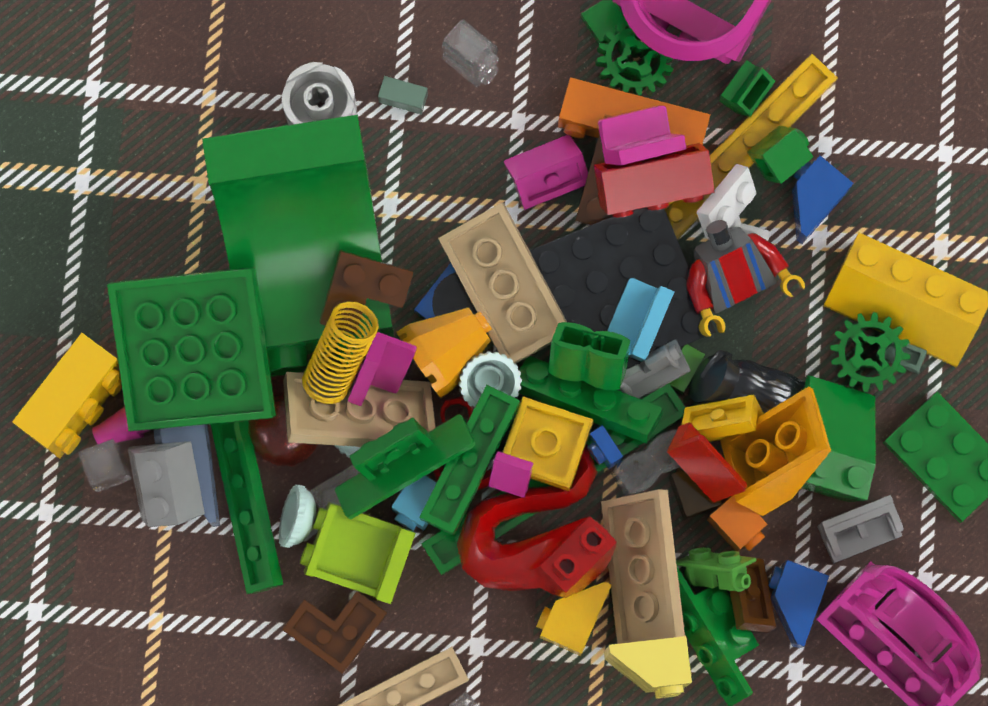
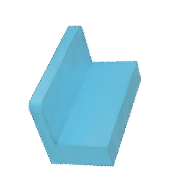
M634 278L628 280L607 330L623 335L631 340L628 357L640 362L646 360L674 291L663 286L655 288Z

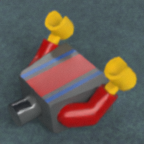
M724 220L714 221L706 227L709 240L696 246L694 249L695 262L691 264L686 284L695 311L702 316V320L699 323V331L706 337H711L708 330L710 320L716 323L719 333L725 331L724 320L720 316H713L711 309L717 314L776 284L775 277L777 276L782 280L780 288L787 296L793 297L787 289V283L791 279H795L798 285L803 290L805 289L803 279L797 275H791L787 270L790 266L774 244L756 233L747 235L741 227H734L729 230L727 222Z

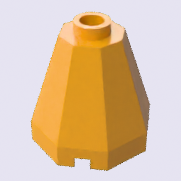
M465 308L410 323L396 333L402 341L417 347L413 359L424 376L428 378L435 392L442 398L459 383V375L462 374V369L466 366V363L471 361L473 356H479L491 340L486 333L492 330L481 311L473 314L470 308Z

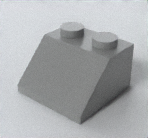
M191 441L140 445L128 448L141 520L148 527L180 525L205 514Z

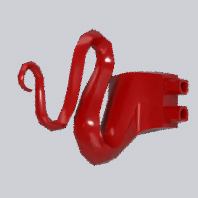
M462 396L447 400L440 410L441 420L443 423L446 422L445 411L451 405L460 404L466 407L469 418L474 410V406H469L468 401H465ZM588 444L585 445L570 491L552 485L530 487L524 498L510 493H503L482 500L467 512L457 542L463 571L483 587L507 591L541 588L563 598L582 591L602 574L612 559L617 541L603 525L590 516L519 542L503 544L495 540V529L500 522L529 513L564 509L586 497L598 473L592 455L587 448ZM444 465L433 471L436 482L444 469ZM492 468L486 471L477 490H482L489 486Z

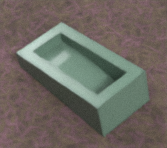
M894 343L885 351V360L892 364L896 354ZM909 344L902 348V352L910 354V360L901 361L900 365L909 371L919 374L927 355V350Z

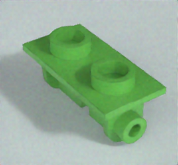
M701 547L690 550L689 555L677 560L676 564L677 566L686 567L684 578L692 586L715 588L719 585V589L742 592L744 589L749 588L751 584V577L747 574L746 566L756 562V558L740 556L738 551L712 553L710 548Z

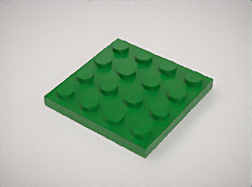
M255 267L117 281L107 284L128 431L267 419L276 416Z

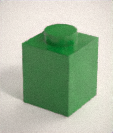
M780 125L747 151L764 179L780 184L814 157L807 147L809 141L801 130Z

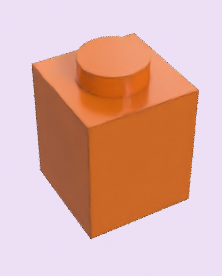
M735 495L731 496L707 519L725 541L738 552L743 547L751 551L765 538L761 531L768 525L758 513L736 502Z

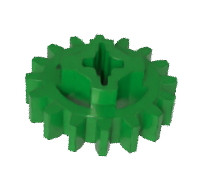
M618 23L614 28L615 34L609 31L605 33L603 39L607 44L600 43L597 48V52L604 55L598 57L595 61V66L604 67L599 78L600 80L609 78L611 80L609 88L615 89L619 87L621 91L627 93L631 91L639 96L645 90L648 96H652L655 93L654 84L657 87L663 88L667 82L663 76H670L674 68L666 64L672 62L673 58L662 55L648 47L644 42L636 40V38H639L629 25L628 29H625L621 23ZM618 44L620 57L612 62V51ZM630 55L633 58L643 57L639 65L636 61L627 62ZM657 58L658 67L656 73L652 76L650 62ZM622 76L631 78V79H633L634 81L627 80V79L623 78Z
M873 312L871 320L865 321L864 316L860 313L858 314L857 324L853 325L848 320L844 321L847 329L846 333L835 332L834 335L841 342L840 345L830 346L831 351L839 353V357L833 359L831 363L832 366H842L843 369L838 373L840 379L847 375L851 377L850 388H853L860 382L863 383V392H868L870 384H875L880 392L883 391V381L887 380L892 385L897 383L893 375L895 372L905 374L906 369L900 365V362L910 360L911 355L902 352V348L908 346L910 342L909 339L900 340L898 338L903 331L901 326L895 329L890 328L891 317L888 316L881 323L878 322L877 313ZM874 328L883 331L884 334L879 337L866 336L862 330ZM849 339H851L856 345L855 355L847 361L845 349ZM859 339L870 347L877 345L880 348L877 351V357L882 366H879L871 358L865 361L861 358L864 350ZM894 343L896 354L895 360L890 367L885 360V351ZM862 368L875 369L879 376L865 377L856 372Z

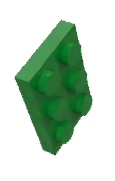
M938 392L883 442L959 523L963 522L988 498V443Z

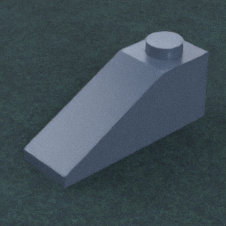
M208 424L154 429L155 444L191 441L205 512L204 516L213 527L220 526Z

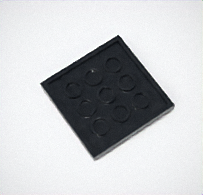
M647 207L633 210L634 213L630 216L608 218L530 250L567 322L586 326L594 332L607 331L628 280L634 278L655 288L663 286L674 291L649 353L675 339L679 346L682 347L706 337L699 331V323L702 320V316L696 313L686 288L690 269L665 209L648 210ZM710 320L708 330L710 334H714L716 331ZM628 357L627 369L641 362Z

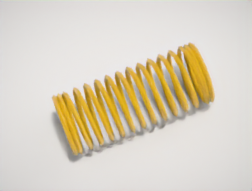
M347 301L338 304L333 309L302 377L303 388L314 400L323 404H334L346 397L379 328L378 319L367 306L358 302ZM344 308H354V309H357V310L363 312V313L369 318V320L371 321L372 326H371L370 322H369L363 315H361V314H359V313H357V312H355V311H352V310H340V309H344ZM341 313H352V314H354V315L359 316L360 318H362V319L367 323V325H368V327H369V329H370V332H369L367 326H366L363 322H361L359 319H357V318H355V317H353V316H350V315H338V314H341ZM339 318H350V319H352V320H354V321H357L361 326L364 327V329H365L367 335L365 334L364 330L361 329L357 324H355V323H353V322H350V321H348V320H335V319H339ZM336 323H348L356 327L362 333L364 338L355 329L350 328L346 325H338ZM338 328H346L354 332L360 339H357L353 334L348 333L344 330H339ZM339 338H341V339L344 340V341L349 342L350 344L341 341ZM336 343H340V344L346 346L348 349L343 348V347H340V346H339L338 344H336ZM334 348H338V349L344 351L346 354L341 353V352L335 350ZM331 352L341 355L344 359L333 355ZM328 357H332L333 359L339 360L342 364L337 363ZM319 368H321L323 371L330 375L341 377L342 379L326 376L319 370ZM326 368L334 370L336 373L328 371ZM315 370L317 371V373H319L321 376H323V377L326 378V379H329V380H331V381H338V382H342V383H330V382L324 381L322 378H320V377L316 374ZM313 375L324 384L342 387L328 388L326 386H323L314 379ZM309 377H310L311 380H312L317 386H319L320 388H323V389L328 390V391H339V392H336V393H327V392L321 391V390H319L317 387H315V386L312 384V382L310 381ZM307 382H308L309 385H310L314 390H316L318 393H321V394H324V395H327V396H336V397H323V396L317 395L315 392H313V391L310 389V387L308 386Z

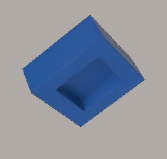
M603 425L590 433L588 439L591 444L587 448L599 465L604 462L607 468L610 469L622 461L623 455Z

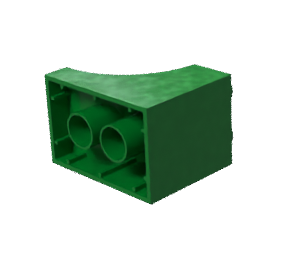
M358 114L202 139L208 183L220 220L229 268H256L270 376H284L286 372L300 373L307 368V355L313 354L325 328V325L320 324L319 320L340 250L382 262ZM367 298L365 306L373 311L378 319L379 328L377 332L394 338L389 304ZM362 313V315L370 322L372 326V323L369 320V318L364 313ZM361 318L360 321L363 322V323L367 326V328H368V330H369V332H370V329H369L367 323ZM359 324V327L363 329L365 334L367 335L364 327ZM357 330V332L364 338L362 333L359 330ZM351 333V334H353L357 339H360L356 334ZM339 338L341 341L350 344L349 342L344 341V340H342L341 338ZM336 343V344H338L340 347H343V348L348 349L346 346H344V345H342V344H340V343ZM334 348L335 350H337V351H339V352H341V353L346 354L344 351H342V350H340V349H338V348Z

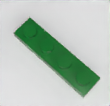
M532 356L526 358L520 368L522 382L520 383L521 390L518 393L550 406L593 419V423L603 425L608 429L643 443H648L662 417V407L618 390H604L591 386L585 381H567L557 378L548 372L549 363Z
M486 385L467 422L476 444L473 448L446 463L419 517L420 520L453 536L455 535L519 408L520 400Z

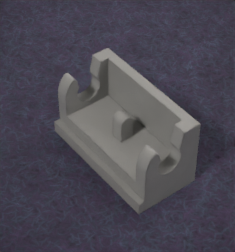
M891 495L823 521L817 526L833 564L902 536L901 531L904 530Z

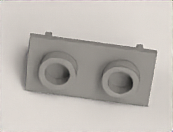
M675 339L649 353L645 361L627 369L621 388L618 391L641 399L690 372L689 365L677 340Z

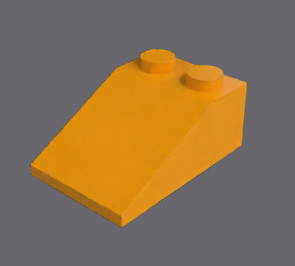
M809 386L759 416L755 431L730 435L720 440L725 460L747 483L745 491L735 495L736 502L761 516L793 499L831 451L814 390Z

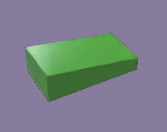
M688 344L684 345L682 353L691 371L669 383L673 390L682 395L705 356L704 353Z

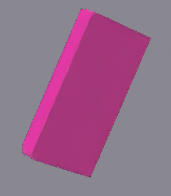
M663 105L598 121L605 164L625 165L686 150L684 135L670 133L667 109Z
M569 135L504 161L505 168L513 179L524 210L585 186L588 177L583 154Z
M377 332L358 370L348 402L362 406L370 385L391 393H398L417 347Z

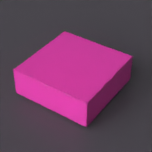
M497 452L493 462L489 487L524 498L529 487L534 463Z

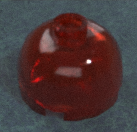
M284 392L275 393L273 398L276 416L267 419L249 420V435L255 452L264 460L276 466H295L306 461L316 450L318 444L288 442Z

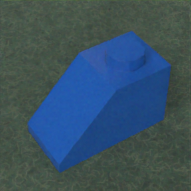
M819 156L813 164L807 162L793 176L798 180L792 189L796 240L801 244L808 239L853 185L852 181L822 156Z
M786 560L782 563L781 568L774 567L768 586L773 589L771 601L792 646L800 649L805 646L829 576Z

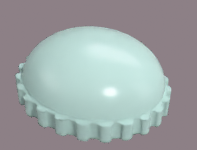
M488 351L486 354L480 353L477 357L473 356L472 360L468 361L462 369V374L459 375L460 382L458 384L461 387L460 393L463 395V399L468 401L469 406H474L475 408L486 385L514 398L518 397L522 378L520 377V370L517 369V364L513 363V360L507 358L505 354L501 355L498 352L491 353Z
M303 485L293 486L285 500L279 524V544L282 547L290 548L293 545L300 544L309 536L316 520V503L312 494Z

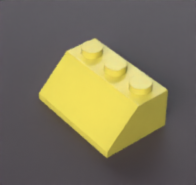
M686 636L612 644L604 651V658L609 664L646 693L655 692L656 699L676 697L684 693L683 688L692 683Z

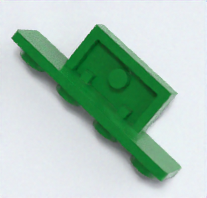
M458 414L428 432L414 418H411L408 421L398 423L388 433L376 440L365 443L359 450L349 455L354 468L360 473L335 488V493L344 515L348 519L355 518L473 448L476 443L465 419Z
M677 567L685 635L694 648L698 660L704 665L715 683L720 696L724 698L728 706H733L753 694L752 689L734 660L758 647L759 643L751 631L736 629L732 601L727 590L719 589L718 585L715 588H707L694 595Z

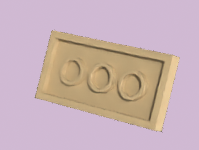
M501 202L438 238L476 311H481L491 326L492 330L488 334L499 354H505L507 358L513 360V363H518L551 344L558 323L567 322L504 203Z
M286 372L283 379L288 442L362 447L365 443L376 440L388 433L398 423L408 421L411 418H414L428 432L435 428L430 382L403 380L396 394L370 385L362 406H358L348 402L353 383L342 401L334 404H323L314 400L306 393L302 384L304 373ZM317 374L324 381L330 383H342L338 381H331L329 379L324 378L320 374ZM313 375L314 379L323 386H326L328 388L342 387L324 384ZM326 375V376H329V377H332V378H340V379H342L341 377H336V376H333V375ZM309 377V379H310V381L312 382V384H313L315 387H317L319 390L324 391V392H327V393H336V392H339V391H328V390H325V389H323V388H320V387L317 386V385L311 380V378ZM307 382V384H308V386L310 387V389H311L313 392H315L317 395H320V396H323V397H336V396H327V395L318 393V392H317L316 390H314V389L309 385V383Z
M658 489L601 501L604 527L617 541L612 559L608 564L617 644L685 636L668 490Z

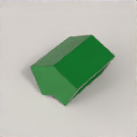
M746 60L721 94L719 102L737 114L750 117L776 81L763 67L755 66Z

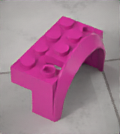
M613 0V2L621 6L627 23L637 37L656 52L684 61H702L715 58L725 64H729L731 60L740 62L754 37L752 34L771 0H754L743 19L736 26L689 0ZM669 24L682 30L679 37L666 31Z
M870 561L816 619L908 706H953L980 679L982 668L980 651L967 626L954 610L931 588L913 575L897 567L875 565ZM890 589H895V590L875 609V605L888 593V591H889ZM879 619L882 620L885 624H887L890 628H892L899 636H901L923 660L919 659L914 653H912L898 638H896L883 624L880 623ZM952 642V647L937 662H932Z

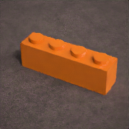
M570 77L559 116L558 128L564 129L563 132L575 138H584L585 135L598 138L600 134L598 121L604 119L605 114L617 116L663 105L667 109L670 133L684 135L686 146L697 143L703 145L711 114Z

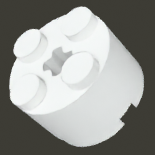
M320 62L307 63L294 70L286 81L282 93V106L288 125L356 115L357 105L353 85L349 77L335 66L332 67ZM320 99L325 105L318 107L314 105V101Z

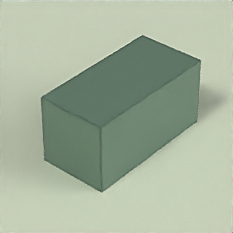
M384 76L378 100L379 103L422 115L428 96V88Z

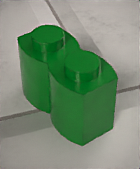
M558 323L551 340L548 372L563 380L585 381L596 388L620 390L627 370L631 340L614 332H594L590 328L577 323Z

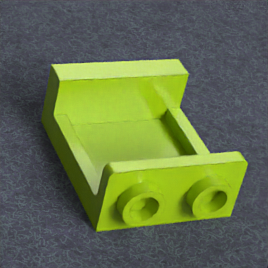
M328 501L326 509L319 507L313 529L318 530L313 544H306L300 560V564L305 565L304 574L373 596L379 601L391 604L416 533L405 527L364 513L353 519H348L344 515L341 505Z

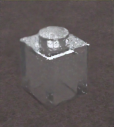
M114 439L78 452L90 487L96 492L132 479L121 448Z

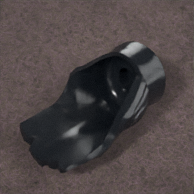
M718 350L698 366L690 381L689 396L695 402L706 404L755 395L763 413H766L804 390L805 381L787 372L766 367L754 361L732 360L731 353Z

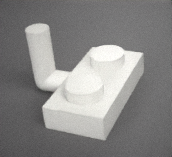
M736 164L714 190L715 193H712L697 211L705 238L709 239L706 227L710 223L724 220L727 222L729 230L734 227H741L747 235L756 233L768 241L770 236L768 230L741 223L740 213L751 203L757 193L749 168Z

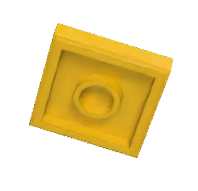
M522 397L503 453L533 462L530 479L570 491L593 425V419Z

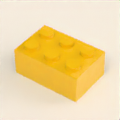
M81 333L12 423L59 459H61L64 453L67 455L71 454L81 441L79 436L81 431L87 424L93 425L103 413L104 408L102 404L110 394L115 396L122 389L118 359Z

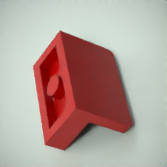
M690 422L678 427L667 453L713 503L745 491L747 483Z

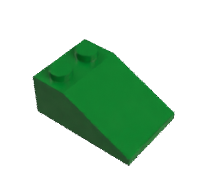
M807 376L804 389L809 386L814 390L831 451L801 488L846 502L868 500L876 465L875 396L820 378Z

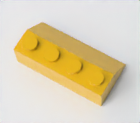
M859 232L850 246L823 306L857 322L858 314L860 313L864 316L865 321H870L873 312L878 315V322L881 323L889 316L892 318L891 329L899 326L903 328L902 333L898 336L900 340L909 339L911 345L927 350L928 355L957 367L988 308V291ZM874 329V330H876V331H878V332L884 334L883 331L878 330V329Z

